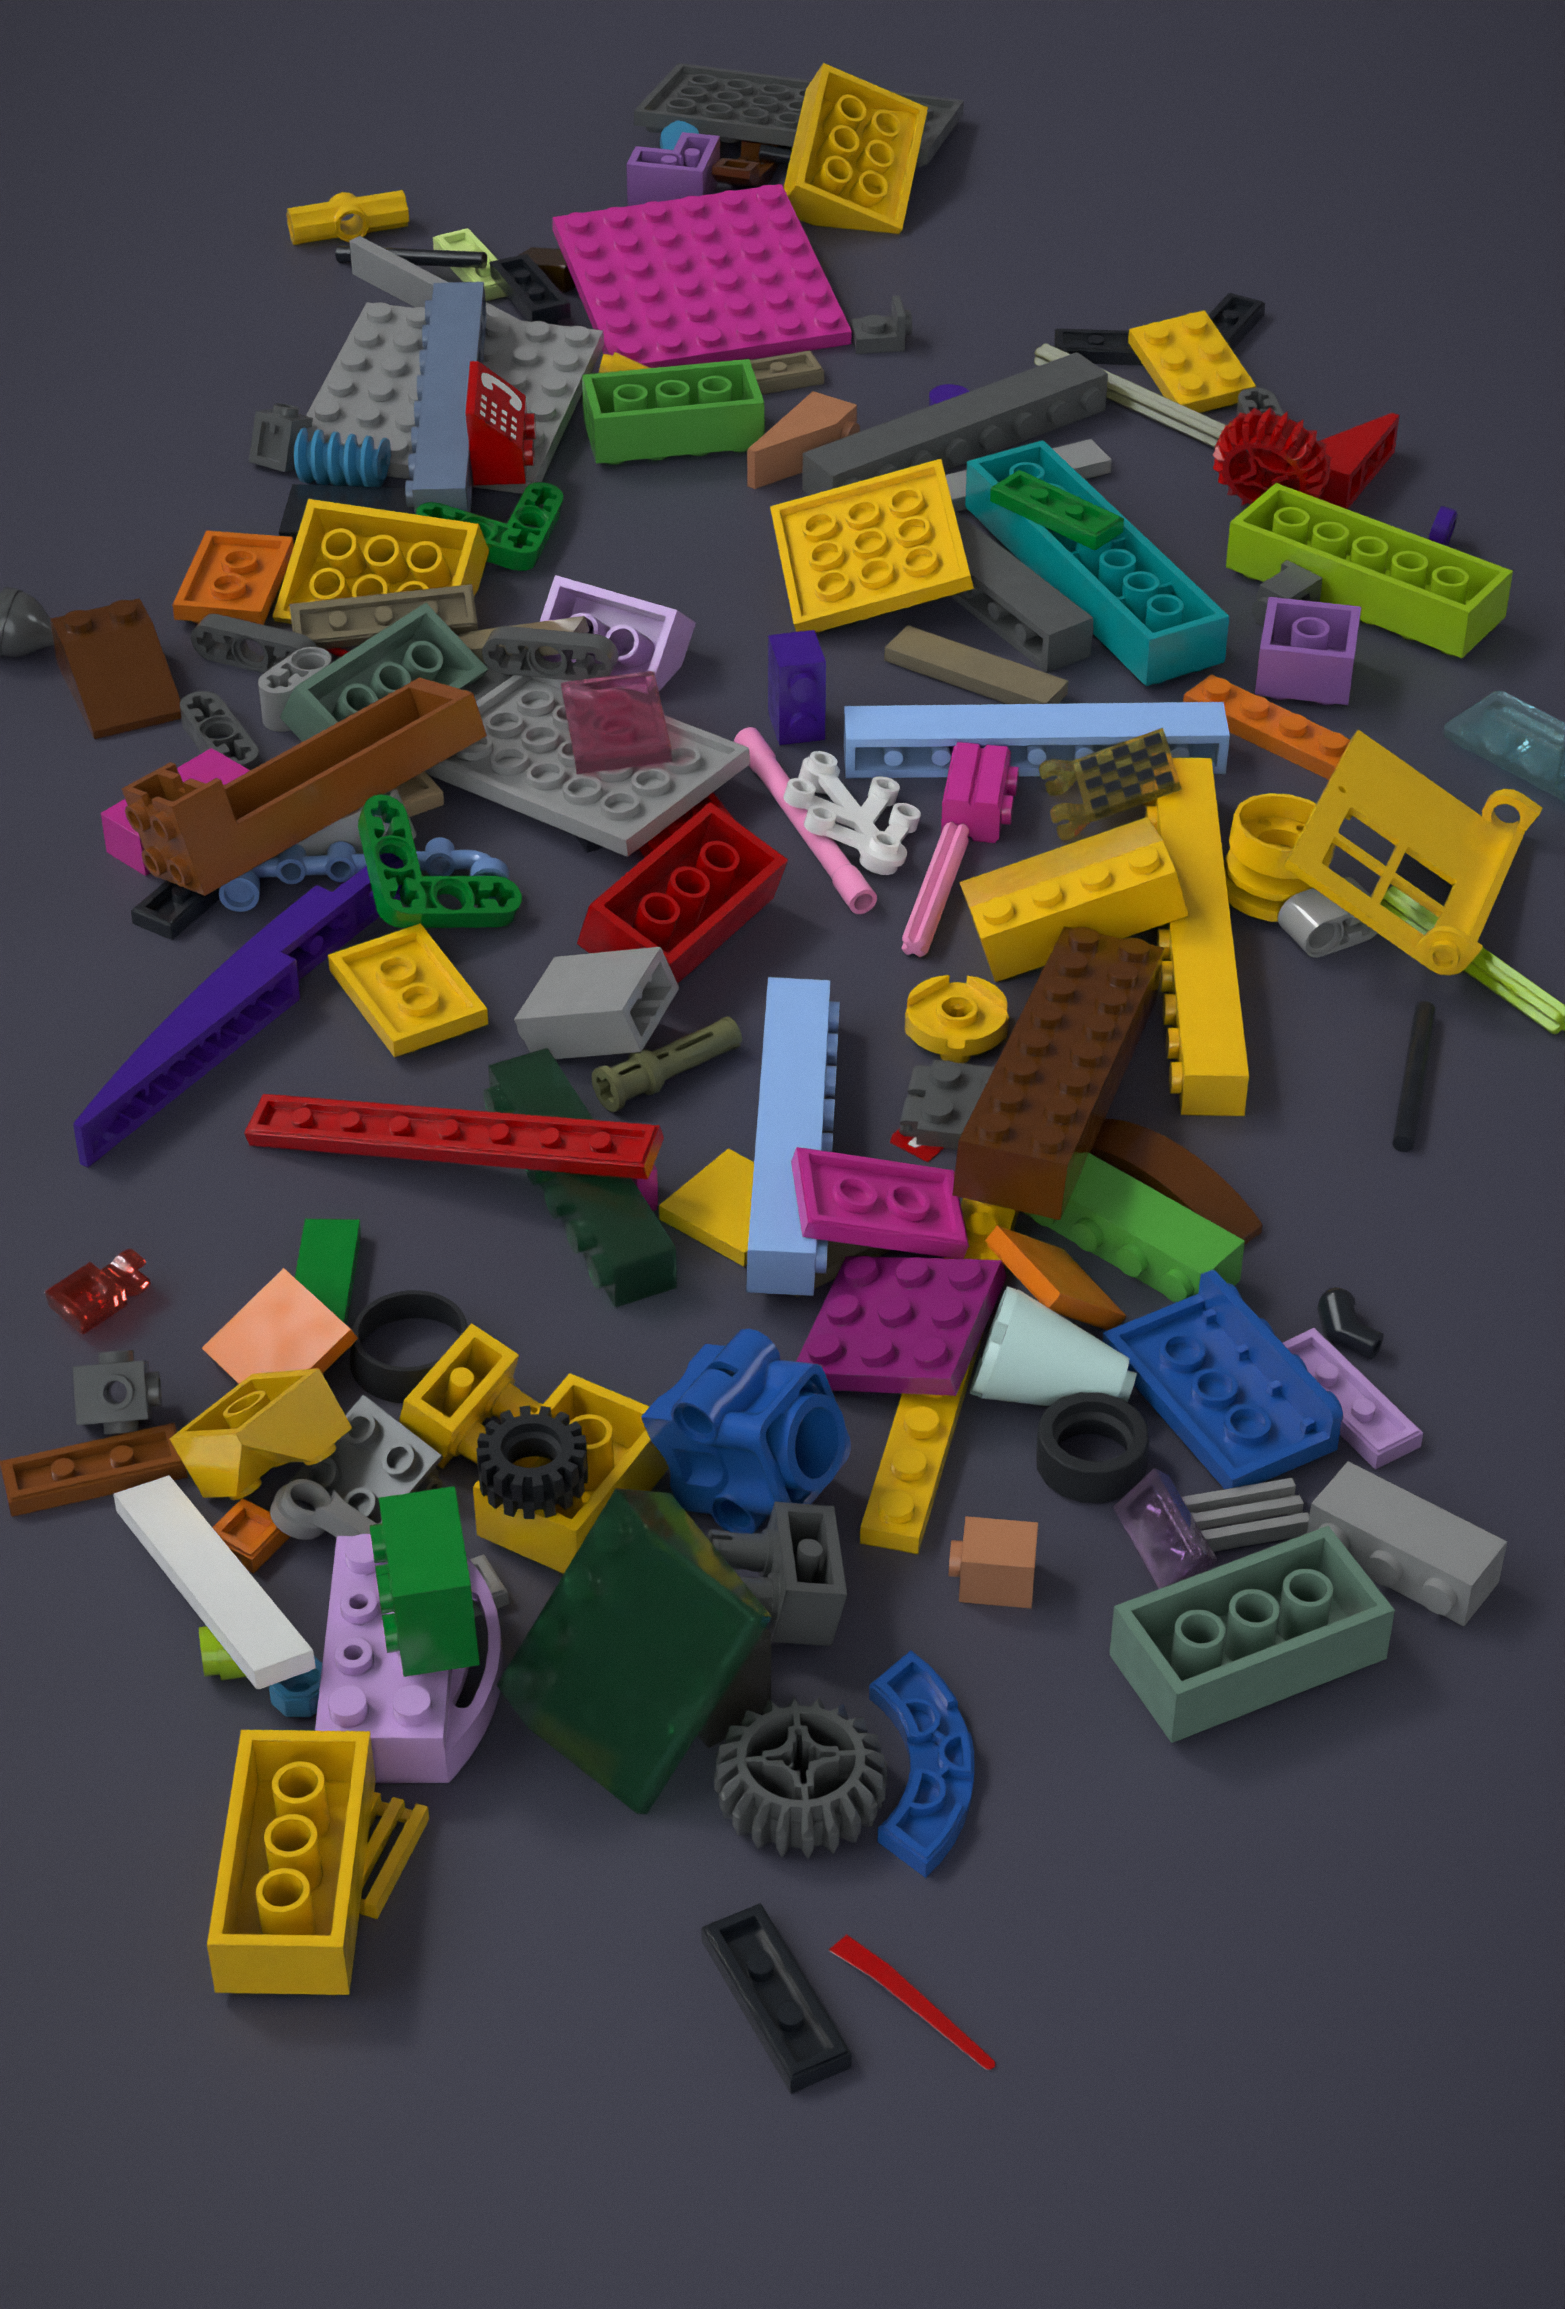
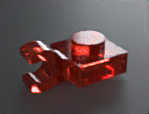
M131 1248L118 1254L111 1263L101 1270L89 1262L45 1291L48 1305L60 1317L84 1335L128 1305L126 1296L139 1295L150 1286V1279L138 1270L146 1265V1261Z

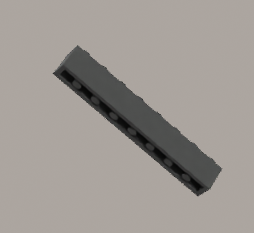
M1076 352L803 453L802 490L808 495H813L937 459L942 460L944 471L965 464L969 460L989 455L1106 410L1108 373Z

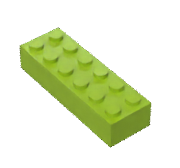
M1275 483L1230 522L1226 568L1239 572L1249 579L1264 582L1280 573L1281 564L1289 560L1323 578L1320 602L1360 606V620L1363 623L1376 625L1395 632L1405 639L1415 640L1439 649L1446 655L1463 658L1506 617L1513 575L1512 570Z

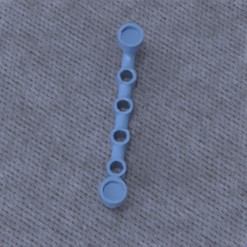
M434 838L427 843L425 851H416L420 870L427 871L431 876H449L454 870L470 869V876H500L510 880L509 869L503 861L476 850H455L453 843L446 838ZM344 841L331 844L327 849V855L307 856L305 849L295 844L278 854L277 857L265 861L221 886L219 898L221 903L232 911H248L255 907L259 901V878L278 877L286 884H297L305 876L328 875L330 879L336 882H346L367 866L364 854H356L355 848L350 843Z

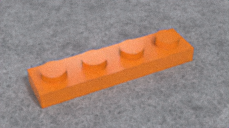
M1212 674L1183 696V702H1224L1230 733L1330 780L1350 742V739L1340 733L1322 727L1302 715L1288 711L1269 702L1264 697L1252 694L1231 684L1226 679L1218 678Z

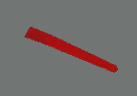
M846 1934L829 1949L833 1954L879 1982L984 2069L992 2070L995 2067V2061L892 1966Z

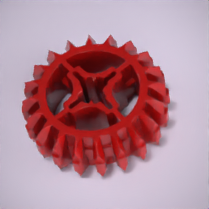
M1271 407L1264 413L1253 408L1247 414L1240 412L1233 421L1229 422L1228 426L1226 425L1223 428L1214 447L1213 456L1215 457L1213 469L1219 473L1218 483L1229 485L1227 495H1237L1241 498V506L1247 503L1251 505L1275 483L1320 499L1329 482V475L1331 473L1329 469L1331 457L1325 451L1327 444L1316 441L1317 430H1306L1303 427L1304 419L1299 422L1289 419L1288 411L1282 416H1278Z

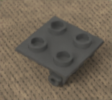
M362 1395L345 1415L352 1429L334 1443L336 1445L335 1452L319 1463L309 1466L304 1464L287 1483L289 1484L297 1479L314 1481L328 1492L330 1498L335 1490L350 1506L375 1523L381 1524L379 1497L442 1488V1481L439 1479V1472L435 1467L442 1460L443 1456L369 1398Z

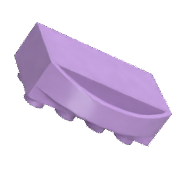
M370 1534L337 1536L315 1731H370L376 1783H450L471 1757L484 1736L494 1714L501 1690L503 1648L498 1613L492 1594L481 1573L467 1557L472 1599L475 1600L486 1620L488 1653L482 1680L472 1703L466 1708H458L455 1704L462 1692L469 1667L403 1677L400 1651L387 1653L382 1615L394 1612L381 1613L375 1565L388 1563H374Z

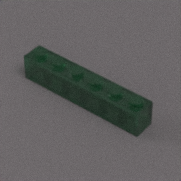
M548 1048L488 1065L490 1088L484 1089L483 1092L488 1112L594 1120ZM525 1169L530 1182L533 1185L540 1184L542 1187L547 1208L553 1219L561 1218L564 1223L567 1239L575 1254L582 1252L585 1257L592 1283L597 1289L604 1288L615 1308L677 1288L676 1247L632 1178Z

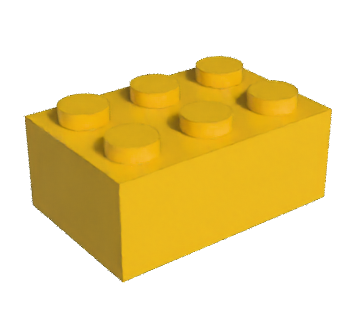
M569 1373L542 1406L551 1407L552 1418H555L562 1411L569 1415L570 1424L577 1421L582 1427V1435H585L587 1443L588 1483H584L585 1492L581 1498L573 1496V1506L566 1511L559 1504H556V1515L545 1518L543 1509L535 1510V1519H524L523 1509H518L514 1517L504 1514L503 1504L494 1509L488 1503V1495L483 1497L479 1480L473 1486L477 1536L579 1580L669 1467L663 1455L651 1442L641 1418L650 1406ZM532 1456L519 1459L512 1464L525 1468L544 1466L552 1462V1460Z

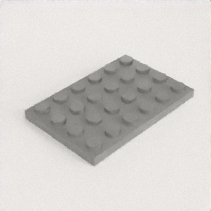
M513 675L476 701L487 736L425 772L432 777L628 857L750 764L749 748L580 682Z

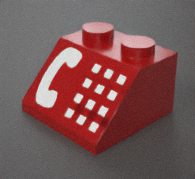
M470 361L465 416L473 485L526 484L527 466H534L535 464L533 439H536L535 413H527L526 395L481 362Z

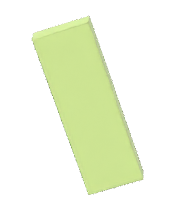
M466 228L433 237L434 250L486 252V268H450L463 282H484L486 301L507 296L492 279L490 273V262L498 259L470 229Z

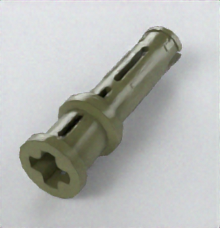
M727 1016L653 1051L643 1049L642 1052L630 1053L628 1060L611 1068L606 1065L600 1066L592 1072V1085L596 1097L610 1112L623 1109L625 1101L642 1093L653 1095L660 1091L665 1080L718 1055L739 1048L742 1042L741 1031L736 1022Z

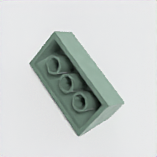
M424 603L295 686L280 719L303 742L419 677L463 690L484 676L488 668L427 603Z

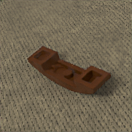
M742 140L741 156L737 160L721 158L712 166V176L721 184L752 188L767 185L780 163L759 160L761 145L786 148L787 146Z
M1104 1119L1090 1154L1243 1239L1245 1244L1262 1233L1263 1224L1248 1204L1219 1174L1197 1156L1171 1139L1146 1127L1122 1120Z

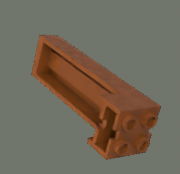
M419 677L225 785L218 778L208 783L191 778L183 782L176 764L170 762L122 788L128 805L125 807V814L132 828L140 836L144 847L142 859L149 872L155 877L174 884L176 883L180 887L206 896L361 808L370 797L380 794L384 795L481 740L487 734L473 692Z

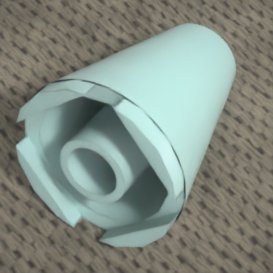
M1007 1286L986 1339L987 1343L982 1358L979 1360L970 1394L981 1399L1051 1406L1060 1398L1080 1392L1104 1393L1128 1402L1137 1373L1127 1370L1130 1360L1128 1357L1019 1289L1016 1290Z

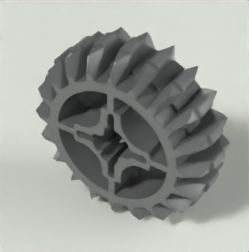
M793 1695L788 1707L779 1708L768 1700L763 1710V1715L746 1710L742 1726H729L728 1734L725 1737V1744L719 1745V1751L716 1754L717 1771L714 1773V1789L718 1792L719 1807L723 1812V1817L732 1819V1825L736 1830L737 1836L752 1833V1840L757 1850L770 1842L776 1843V1849L781 1858L790 1847L801 1848L807 1859H809L814 1850V1846L819 1845L824 1846L834 1854L839 1845V1837L856 1843L858 1835L861 1833V1827H873V1822L877 1817V1809L882 1808V1802L886 1798L887 1762L884 1760V1754H881L878 1734L868 1733L864 1717L848 1720V1713L845 1710L844 1704L831 1711L825 1710L820 1696L812 1706H800ZM797 1768L801 1770L802 1781H805L806 1784L800 1782V1773L796 1771Z

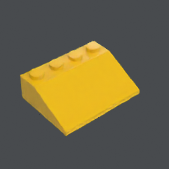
M823 63L805 91L784 183V190L798 219L813 226L900 234L905 220L928 107Z
M308 499L272 617L274 621L292 624L289 604L472 584L473 595L475 596L480 585L489 549L480 526L476 523Z
M1148 817L959 882L995 982L1045 966L1064 926L1070 928L1087 927L1097 931L1099 934L1123 939L1188 916L1176 869L1162 838Z

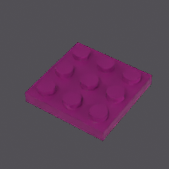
M846 1256L796 1362L822 1366L831 1390L956 1396L1007 1278L1002 1260Z

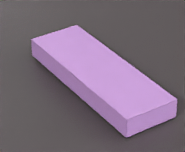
M1315 1328L1283 1342L1292 1354L1298 1355L1303 1360L1309 1373L1326 1391H1331L1338 1398L1343 1410L1340 1435L1375 1470L1421 1447L1423 1432Z

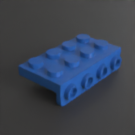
M1215 1270L1201 1274L1198 1294L1103 1332L1102 1342L1130 1359L1127 1370L1137 1373L1134 1383L1137 1390L1224 1489L1262 1483L1338 1449L1341 1422L1343 1420V1410L1338 1398L1331 1391H1326L1309 1373L1303 1360L1298 1355L1292 1354L1275 1336L1270 1324L1265 1319L1259 1318L1242 1300L1236 1287L1226 1283Z

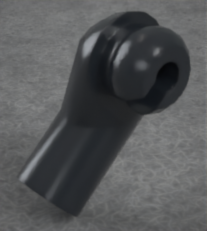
M1337 1287L1329 1288L1320 1297L1317 1307L1325 1337L1370 1359L1375 1358L1381 1348L1384 1334L1358 1323L1354 1308L1356 1304L1355 1298L1349 1291Z

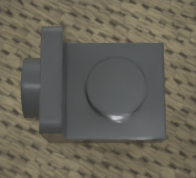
M892 296L891 317L867 315L863 318L851 319L852 341L856 354L905 351V335L912 334V316L910 310H904L900 296Z
M274 403L273 409L256 411L248 462L283 472L294 471V445L300 428L312 427L313 418L298 414L299 407L284 403Z

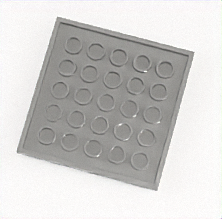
M366 302L306 416L313 418L312 427L306 428L309 441H312L314 432L317 429L324 431L325 443L329 442L333 431L340 433L342 445H345L350 433L357 436L358 447H362L364 438L367 435L373 437L375 449H378L383 437L388 438L391 444V458L387 477L410 479L408 456L409 453H413L411 428L416 427L414 421V401H418L417 375H421L419 353L420 350H424L422 343V325H426L424 307L411 308L389 305L383 302ZM501 316L487 317L483 365L526 395L527 413H535L536 439H533L535 464L534 466H527L526 484L473 485L474 488L523 494L529 484L542 482L581 397L582 375L591 374L604 346L603 330L587 329L583 326L570 327L547 324L542 321L512 320Z

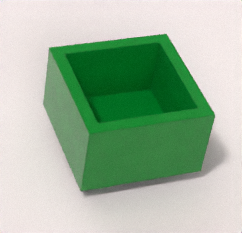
M455 1486L379 1497L382 1523L369 1525L374 1563H388L375 1565L381 1613L394 1612L382 1615L387 1653L400 1651L403 1677L480 1665L471 1582Z

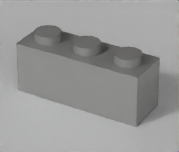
M1349 1461L1311 1504L1307 1533L1329 1526L1369 1578L1379 1585L1389 1587L1420 1603L1433 1613L1443 1615L1462 1626L1466 1625L1500 1581L1507 1541Z

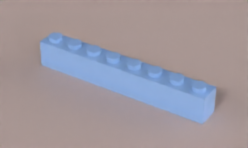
M1224 702L844 706L843 745L845 779L874 778L878 776L888 778L947 777L953 747L957 742L979 744L981 748H984L986 745L1007 746L1011 751L1010 766L1019 767V777L1084 776L1080 761L1096 756L1099 765L1111 760L1115 761L1112 754L1113 749L1128 745L1129 752L1139 751L1146 748L1143 738L1160 733L1165 749L1153 753L1149 757L1165 752L1169 758H1212L1213 774H1226L1230 734ZM1129 762L1121 766H1118L1117 769L1132 764L1133 762ZM1149 765V766H1147V767H1144V768H1141V769H1138V770H1135V771H1136V772H1139V771H1141V770L1150 768V767H1152V766Z
M768 977L747 1254L746 1292L814 1296L815 1273L826 1274L828 1241L802 1237L791 1160L796 1147L832 1152L833 1133H822V1131H833L835 1099H824V1097L835 1098L836 1066L827 1065H837L840 1002L829 1001L830 980Z

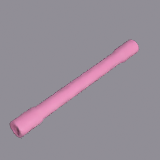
M748 727L741 730L736 735L734 742L749 748L750 764L748 766L760 777L829 874L833 886L855 914H864L870 911L877 902V895L858 868L850 863L834 839L813 834L804 827L808 810L793 807L785 802L783 797L790 778L776 760L775 753L756 728Z

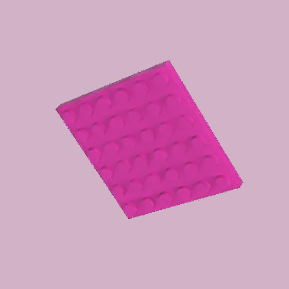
M782 184L763 185L758 188L737 191L727 190L722 193L687 196L681 199L661 202L651 201L645 204L626 207H610L605 210L584 213L574 212L568 215L553 217L554 235L593 329L603 330V354L613 356L614 352H617L649 368L744 359L753 360L851 344L852 330Z

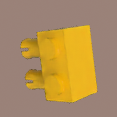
M471 1323L404 1399L399 1422L443 1456L442 1460L437 1464L443 1469L453 1456L457 1457L460 1454L477 1464V1439L480 1433L486 1434L485 1426L481 1423L487 1417L496 1416L500 1419V1414L507 1410H510L514 1417L520 1416V1407L530 1406L531 1414H535L543 1404L537 1402L514 1385L515 1379H513L519 1354Z

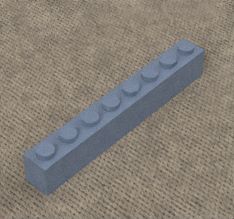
M484 282L434 283L432 300H425L426 325H422L424 350H420L419 353L421 375H417L418 401H414V421L416 427L411 428L413 453H409L408 456L410 480H406L405 485L407 507L415 508V515L417 508L426 502L442 503L467 512L471 510L473 476L465 412L470 361H479L483 364L487 309Z

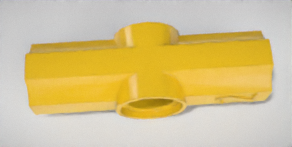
M403 190L356 197L349 192H341L334 195L329 202L287 208L286 213L287 225L293 245L332 238H340L345 242H349L358 236L364 238L370 232L407 227L408 222H410L406 196ZM354 214L351 219L341 221L346 215Z

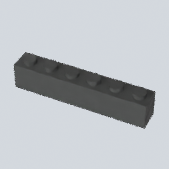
M955 511L974 589L957 593L950 597L1045 673L1091 656L1092 634L1094 631L1093 617Z

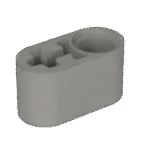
M319 647L301 648L260 676L258 679L262 722L266 728L277 732L291 731L280 719V716L294 687L332 663L331 654L327 650Z
M1344 878L1349 883H1351L1359 890L1364 892L1366 895L1371 897V895L1354 878ZM1314 888L1289 898L1278 914L1279 925L1313 958L1370 940L1377 934L1373 929Z

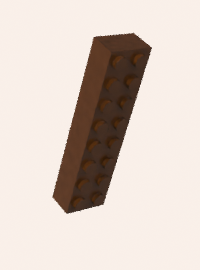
M1064 926L958 1140L952 1196L1061 1220L1080 1177L1088 1153H1090L1157 1001L1164 953L1163 947L1149 945L1146 941L1138 938L1121 939L1102 935L1087 927L1070 928Z

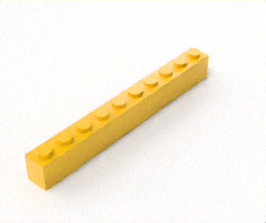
M1167 757L1170 769L1156 773L1155 776L1171 771L1176 788L1160 793L1157 784L1142 789L1144 798L1142 802L1143 806H1146L1145 818L1148 817L1162 838L1176 869L1188 912L1187 917L1160 925L1158 927H1163V929L1157 930V946L1164 948L1163 959H1166V961H1162L1160 992H1169V994H1164L1163 1025H1172V1028H1167L1166 1058L1176 1060V1062H1170L1169 1091L1170 1094H1179L1181 1115L1245 1116L1249 1071L1212 758Z

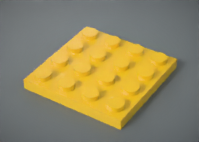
M941 459L770 506L796 632L815 630V633L822 632L841 625L974 589Z

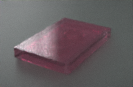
M654 671L561 683L562 699L576 774L673 762L671 744Z

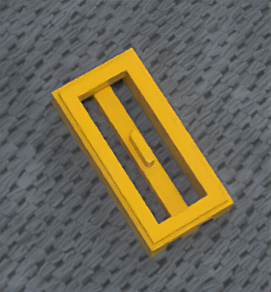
M373 1792L370 1827L377 1815L382 1817L367 1843L363 1887L398 1821L405 1823L366 1899L361 1898L359 1914L378 1919L429 1821L428 1806L416 1803L413 1810L407 1809L403 1799L392 1797L389 1803L382 1802L381 1793Z

